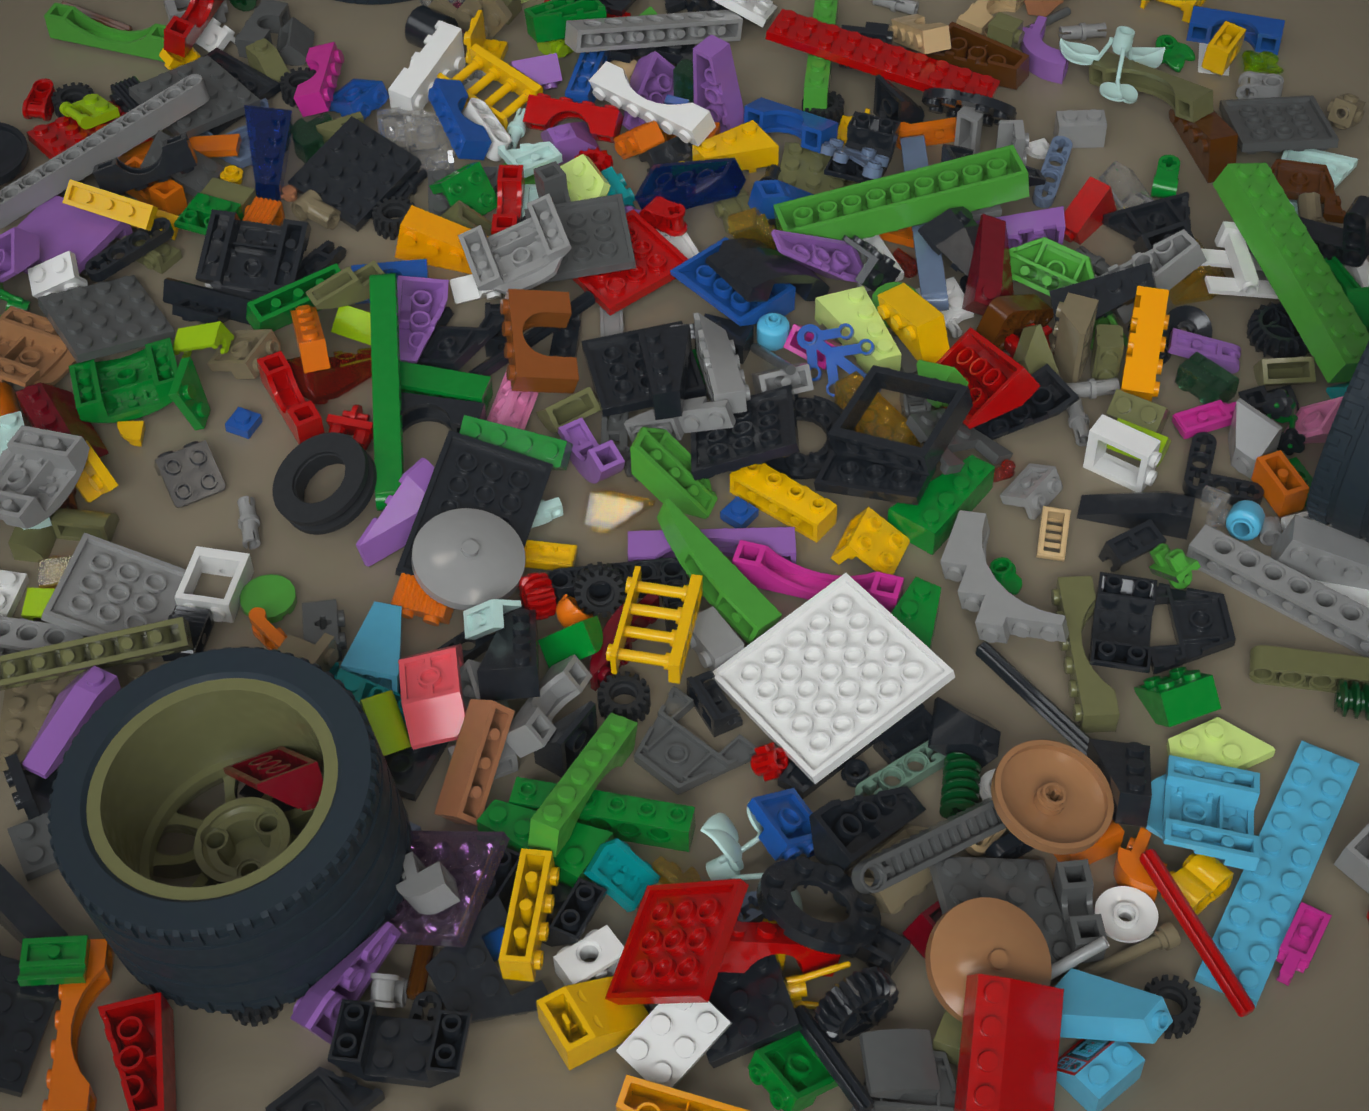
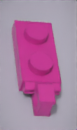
M1217 400L1181 411L1172 416V423L1183 439L1194 437L1195 434L1200 432H1210L1231 425L1236 402L1227 404Z
M1301 902L1278 951L1276 961L1283 965L1277 981L1289 986L1295 971L1304 973L1305 969H1308L1332 915Z

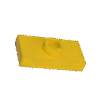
M527 540L524 548L525 567L544 570L574 567L578 552L577 545Z

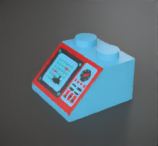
M1081 1039L1058 1058L1056 1081L1087 1111H1102L1140 1079L1145 1059L1127 1042Z

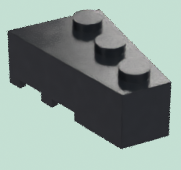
M1089 738L1086 756L1098 766L1110 785L1114 801L1112 817L1114 822L1147 827L1152 798L1150 746L1138 742L1124 743Z

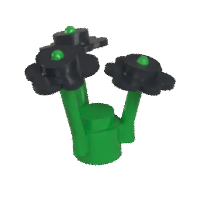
M1277 389L1274 393H1267L1265 396L1266 402L1262 406L1263 411L1267 413L1266 416L1280 423L1289 422V429L1285 433L1281 432L1277 450L1284 451L1286 455H1292L1294 452L1302 453L1305 450V436L1298 434V431L1295 429V424L1298 420V417L1295 415L1297 410L1296 403L1292 397L1287 395L1284 389Z

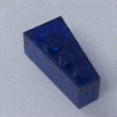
M735 157L653 164L636 193L635 199L641 210L656 196L682 204L685 209L737 197L746 182V178Z

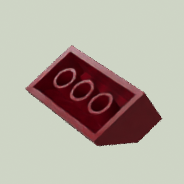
M41 382L29 385L15 392L23 415L30 427L82 436L85 441H88L99 458L109 454L91 422L81 421L72 392Z
M283 746L223 768L225 774L297 809L301 808L302 811L316 808L322 791L323 778L318 762Z

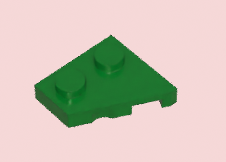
M181 358L168 396L195 430H201L205 428L211 409L192 358Z

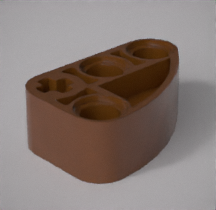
M1036 294L1000 296L988 305L976 331L1003 351L1006 350L1004 348L1006 337L1016 334L1020 338L1023 328L1032 323L1035 325L1041 324L1043 328L1052 320L1054 312Z

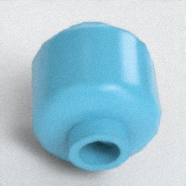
M768 313L760 317L756 328L758 344L769 351H777L784 348L783 346L790 333L788 319L779 313Z
M1238 501L1232 506L1226 518L1228 533L1238 540H1253L1262 530L1265 512L1254 501Z

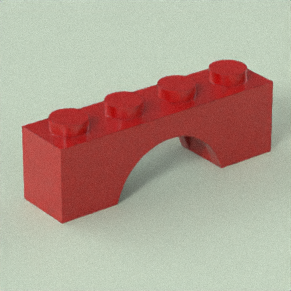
M191 0L183 16L179 18L174 15L164 29V50L185 58L224 0Z
M537 93V96L529 94L523 118L524 124L529 129L540 131L555 127L562 120L578 118L588 123L590 134L595 140L614 144V137L620 135L623 123V115L616 106L604 105V107H600L590 101L577 103L567 97L553 99L544 93Z
M499 165L497 213L493 214L491 235L519 223L522 219L525 189L523 165Z
M282 351L257 359L261 381L298 444L313 436L325 433L321 415L311 400L306 402L294 378L291 366Z
M736 920L719 972L745 973L751 965L766 956L785 954L794 957L802 973L805 974L838 964L841 955L819 952L805 947L783 934L785 930L777 923L765 921L741 922ZM834 973L822 977H833Z

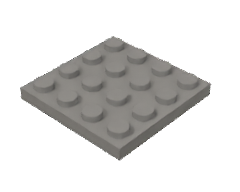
M84 533L42 613L41 620L87 637L168 620L169 615L173 614L177 605L174 597L186 569Z

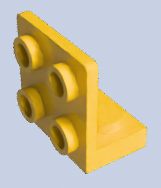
M478 10L475 17L471 18L469 30L464 34L463 42L467 46L466 64L471 63L469 48L475 43L503 61L508 51V42L486 39L483 10Z
M868 506L850 520L831 559L840 565L848 558L852 560L858 557L874 571L893 575L910 543V539Z

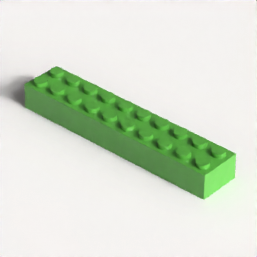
M1009 145L774 204L773 208L777 230L842 240L844 235L850 238L856 235L863 239L915 225H922L936 218L949 208L963 206L971 212L1030 197L1028 171L1014 145Z
M1227 164L1213 183L1215 190L1311 355L1314 356V360L1328 383L1350 382L1369 341V333L1366 326L1360 320L1354 306L1350 303L1342 286L1338 283L1330 266L1326 263L1318 246L1314 243L1306 226L1302 223L1294 206L1290 203L1268 164Z

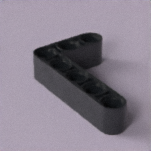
M1361 195L1354 199L1344 216L1343 228L1299 217L1324 259L1331 260L1332 257L1336 256L1341 264L1351 267L1363 265L1369 255V197Z
M677 558L610 563L612 564V569L618 568L620 575H623L625 586L627 577L633 576L635 566H641V579L644 582L677 587L687 585L686 572ZM588 566L558 568L548 574L554 588L556 604L565 594L575 598L576 575L580 576V570L583 567L587 570ZM605 581L594 582L589 588V593L595 598H604L611 591L610 585ZM639 593L638 598H644L647 594ZM662 596L664 608L678 609V607H683L684 602L680 598ZM665 619L666 631L672 632V629L677 630L678 624H676V621Z

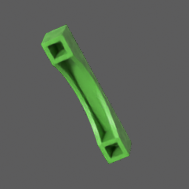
M54 3L44 15L50 38L164 62L159 54L164 48V29L166 25L155 23L143 30H118L91 19L74 6Z
M614 713L609 714L531 818L529 847L536 850L552 851L553 857H557L570 839L580 814L597 785L612 769L618 766L622 767L633 752L637 722Z

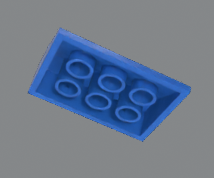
M727 237L670 270V274L739 326L757 324L759 318L768 313H779L786 316L795 308L796 287L792 284H774L767 302H747L705 263L708 256L719 251L723 241L729 240Z

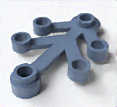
M830 138V141H825L822 144L821 154L833 156V161L846 164L849 159L864 167L862 172L864 177L870 179L881 178L883 168L881 167L888 166L889 157L876 154L877 151L875 149L863 147L862 151L843 145L844 141L836 138Z

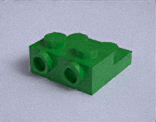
M800 1031L756 1050L748 1066L750 1079L755 1085L762 1084L770 1094L771 1104L777 1110L801 1111L813 1105L817 1096L838 1086Z

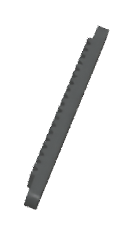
M992 797L984 799L983 802L976 803L975 806L966 808L965 811L956 813L957 815L950 816L947 820L929 826L928 829L921 830L918 834L911 835L910 838L903 839L900 843L893 844L890 848L881 850L882 852L875 853L871 857L859 862L854 867L851 877L855 889L864 894L880 892L1007 828L995 810ZM868 868L873 871L875 877L871 886L867 885L864 880V873Z

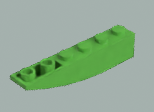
M669 498L664 500L657 515V520L667 542L689 578H691V574L703 576V596L710 605L718 611L748 644L776 625L782 616L777 608L688 519L680 508Z

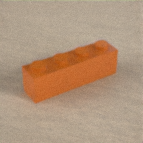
M310 305L298 306L296 310L290 312L304 373L330 369L325 337L316 307H311Z

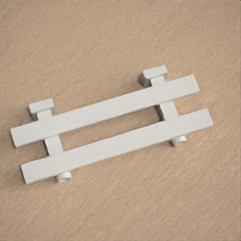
M1223 221L1214 241L1217 247H1223L1225 250L1201 248L1207 260L1201 266L1232 268L1235 278L1206 276L1204 280L1209 294L1279 299L1269 281L1259 280L1256 270L1262 271L1253 253L1249 252L1246 241L1235 222ZM1367 259L1360 267L1342 264L1361 287H1369V262Z

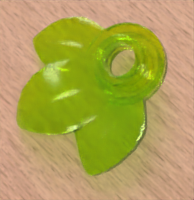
M1246 50L1242 54L1245 66L1244 71L1258 73L1265 71L1275 74L1284 72L1281 67L1276 65L1279 57L1272 52L1263 51L1258 54L1253 50Z

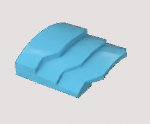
M1169 755L1166 774L1151 781L1152 798L1146 829L1161 838L1163 844L1192 849L1195 854L1218 858L1222 860L1225 866L1256 871L1260 859V836L1254 835V810L1260 795V773Z

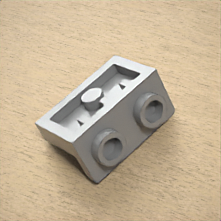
M1029 463L1000 494V498L1003 504L1025 507L1028 518L1035 520L1041 514L1043 506H1048L1062 491L1063 486L1055 466Z

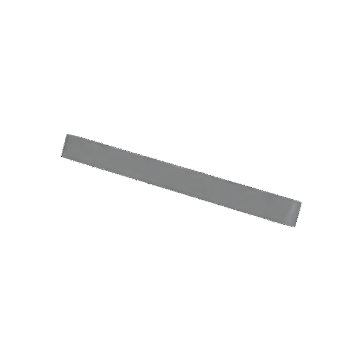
M192 74L183 78L1 189L0 229L66 190L70 179L79 182L93 173L95 165L116 157L118 158L157 134L159 130L165 129L207 103L210 95L202 76Z

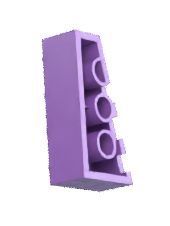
M711 34L693 48L694 104L710 111L714 122L720 123V133L744 124V107L730 43Z
M1064 206L995 217L1006 221L1009 249L1043 237L1063 245L1066 227Z

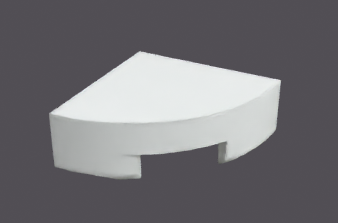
M1045 138L1029 142V147H1025L1024 151L1031 157L1045 159L1050 145Z

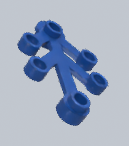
M844 323L839 328L820 330L819 327L813 324L804 325L797 333V341L806 350L810 371L812 369L818 370V376L812 378V382H817L822 378V370L818 367L817 350H819L826 358L828 374L826 392L828 395L839 397L843 392V387L839 383L837 365L862 383L867 374L844 356L857 354L869 356L875 350L874 343L869 339H863L858 344L831 347L824 341L836 338L849 340L854 336V329L850 324ZM845 327L850 328L848 336H842L841 332ZM813 333L814 339L807 342L805 339L806 334ZM864 343L871 344V349L868 352H863L862 350ZM834 384L839 387V391L836 394L830 392V387Z

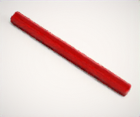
M1154 849L1144 851L1139 858L1141 864L1239 1017L1249 1015L1254 1011L1255 1005L1157 852Z

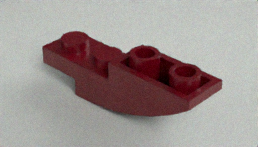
M647 594L637 604L660 607L659 596ZM624 603L615 611L604 626L601 649L597 653L592 654L590 664L592 678L590 681L591 689L594 691L600 688L602 680L606 682L608 675L612 677L614 675L611 673L610 661H606L608 644L614 643ZM633 615L630 626L646 628L649 624L655 623L658 618ZM627 637L624 649L632 650V642H635L637 639ZM621 660L619 668L622 665L625 666L626 664H628L629 661Z

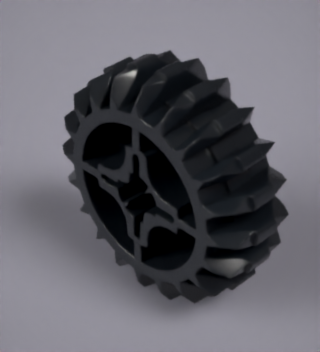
M1281 301L1278 304L1269 302L1267 306L1261 305L1259 309L1254 310L1248 320L1247 338L1250 341V346L1255 347V352H1263L1264 357L1271 356L1273 358L1305 357L1307 353H1310Z
M876 966L866 967L860 972L854 971L852 975L847 978L844 977L841 982L835 984L830 991H826V996L818 1002L819 1005L814 1011L816 1013L814 1018L831 1042L842 1043L845 1040L851 1041L853 1038L859 1037L861 1033L868 1032L874 1026H878L882 1019L887 1018L888 1012L894 1009V1004L898 1001L899 991L893 979L882 968H877Z

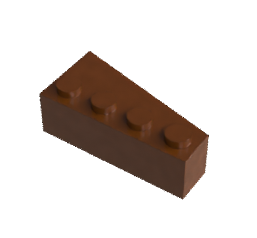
M955 22L949 24L951 49L926 54L927 57L944 60L949 64L968 68L982 75L992 76L994 79L1000 80L999 86L1017 90L1029 76L1030 55Z
M1172 108L1169 110L1170 122L1175 127L1207 183L1214 182L1227 164L1236 163L1238 134L1215 111L1192 123L1175 116Z

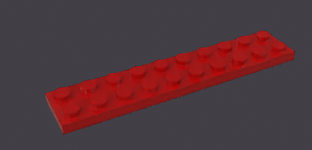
M782 9L766 32V40L875 76L880 74L887 80L923 92L929 88H945L994 98L1000 85V80L994 79L992 76L982 75L968 68L949 64L944 60H936L927 57L923 53H915L901 46H894L880 39L861 35L859 32H851L837 25L827 24L818 21L816 18L797 14L792 10Z

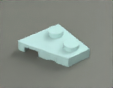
M550 141L538 142L536 144H520V149L506 150L505 145L498 146V154L508 165H523L524 178L533 175V169L555 161L557 164L563 162L562 154Z

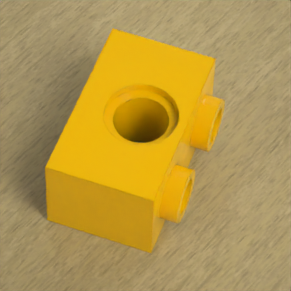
M1225 21L1207 45L1201 67L1213 73L1223 75L1240 52L1247 29Z

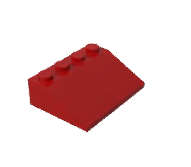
M971 327L936 362L937 364L955 367L969 382L967 386L970 390L973 407L963 421V424L969 429L1022 406L1040 387L1039 383L1022 365Z
M986 974L967 975L954 1111H1054L1064 989Z

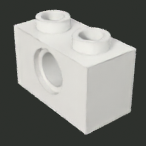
M608 925L599 930L594 929L587 933L578 943L563 947L557 955L553 956L555 973L565 986L614 976L624 946ZM588 958H594V959H596V960H594V961H592V962H585V961H584L585 959H588Z

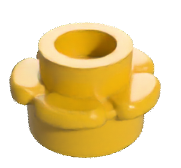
M229 165L220 173V179L240 185L243 181V170L234 165Z

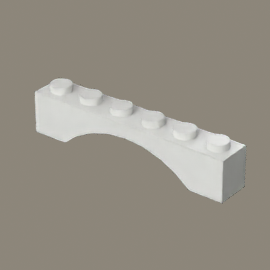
M608 61L589 80L593 89L592 93L598 100H605L618 109L621 108L627 111L632 117H639L645 120L646 123L654 120L665 133L678 136L684 143H691L699 147L716 127L710 111L694 103L667 105L643 98L631 88L624 69Z

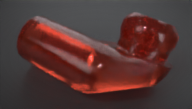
M1007 459L1002 461L1001 467L995 468L993 482L1012 478L1015 474L1016 464Z

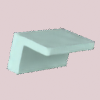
M491 599L463 611L465 639L475 640L503 629V614L522 607L521 600Z

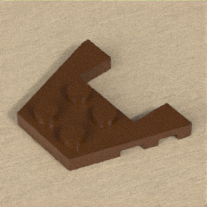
M1276 159L1271 167L1272 173L1282 186L1288 199L1297 200L1300 194L1316 192L1320 194V202L1323 204L1322 217L1326 222L1343 224L1346 211L1341 208V199L1334 191L1335 185L1327 165Z

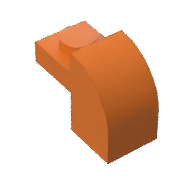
M1140 827L1137 837H1130L1126 849L1119 847L1114 865V877L1118 886L1137 888L1146 893L1155 903L1159 890L1139 860L1140 855L1148 850L1152 833Z

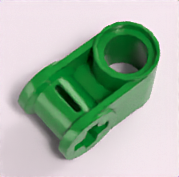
M1163 155L1159 158L1151 197L1166 198L1176 195L1180 169L1178 157Z

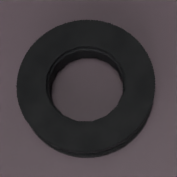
M331 432L313 436L295 447L281 463L275 475L272 489L275 506L296 529L304 533L320 535L337 531L357 518L371 500L377 480L374 461L356 440L346 434ZM333 464L345 465L344 479L340 487L331 496L315 503H306L304 501L305 489L310 479L319 470Z

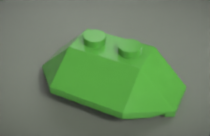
M1043 237L1009 249L1012 279L1050 296L1049 291L1095 278L1090 257Z
M640 428L630 447L632 475L662 503L669 498L684 514L703 519L708 518L718 498L715 491H712L709 479L694 480L691 473V454L666 429Z

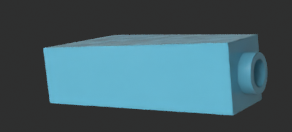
M374 601L341 663V669L399 693L400 676L398 660L401 659L402 606Z
M1071 968L1055 986L1056 988L1064 989L1060 1037L1154 1044L1173 1022L1162 996Z

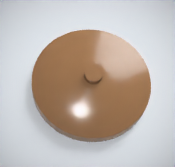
M1031 740L1021 743L1003 756L992 777V800L1001 821L1019 840L1037 850L1058 855L1082 852L1097 843L1111 823L1114 801L1106 777L1090 758L1064 743L1051 740Z
M990 897L973 898L964 901L945 912L936 922L929 935L925 963L930 986L944 1009L960 1022L963 1021L967 975L979 973L1050 986L1052 975L1051 956L1041 930L1023 910L1007 901Z

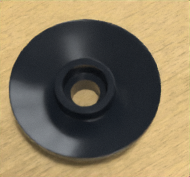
M1183 305L1172 309L1167 314L1170 315L1168 329L1163 330L1162 334L1163 337H1166L1167 348L1173 328L1180 330L1184 328L1187 332L1212 338V324L1208 316L1201 309L1190 305Z

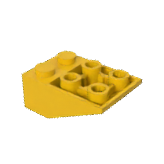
M613 976L567 985L536 1001L538 1019L569 1071L623 1043L649 1015L643 1004L618 1005L605 999Z

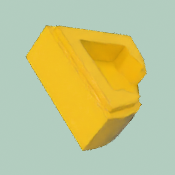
M117 421L120 436L127 440L129 444L142 447L146 428L144 421Z

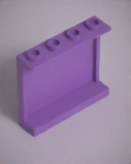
M56 195L35 208L17 226L19 229L40 236V259L22 272L28 274L27 269L67 251H71L76 256L80 274L85 269L86 262L102 252L115 238L122 239L125 235L128 236L133 233L131 225L62 203L64 197Z

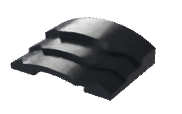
M212 209L195 279L211 284L215 290L253 300L291 284L297 280L298 272H300L304 251L307 250L311 226L308 222L284 219L282 226L241 221L236 212Z
M737 238L725 240L722 242L719 251L708 256L705 260V263L747 302H767L774 284H792L796 287L795 292L805 301H815L816 297L827 295L830 289L810 269L784 256L762 241L755 239Z

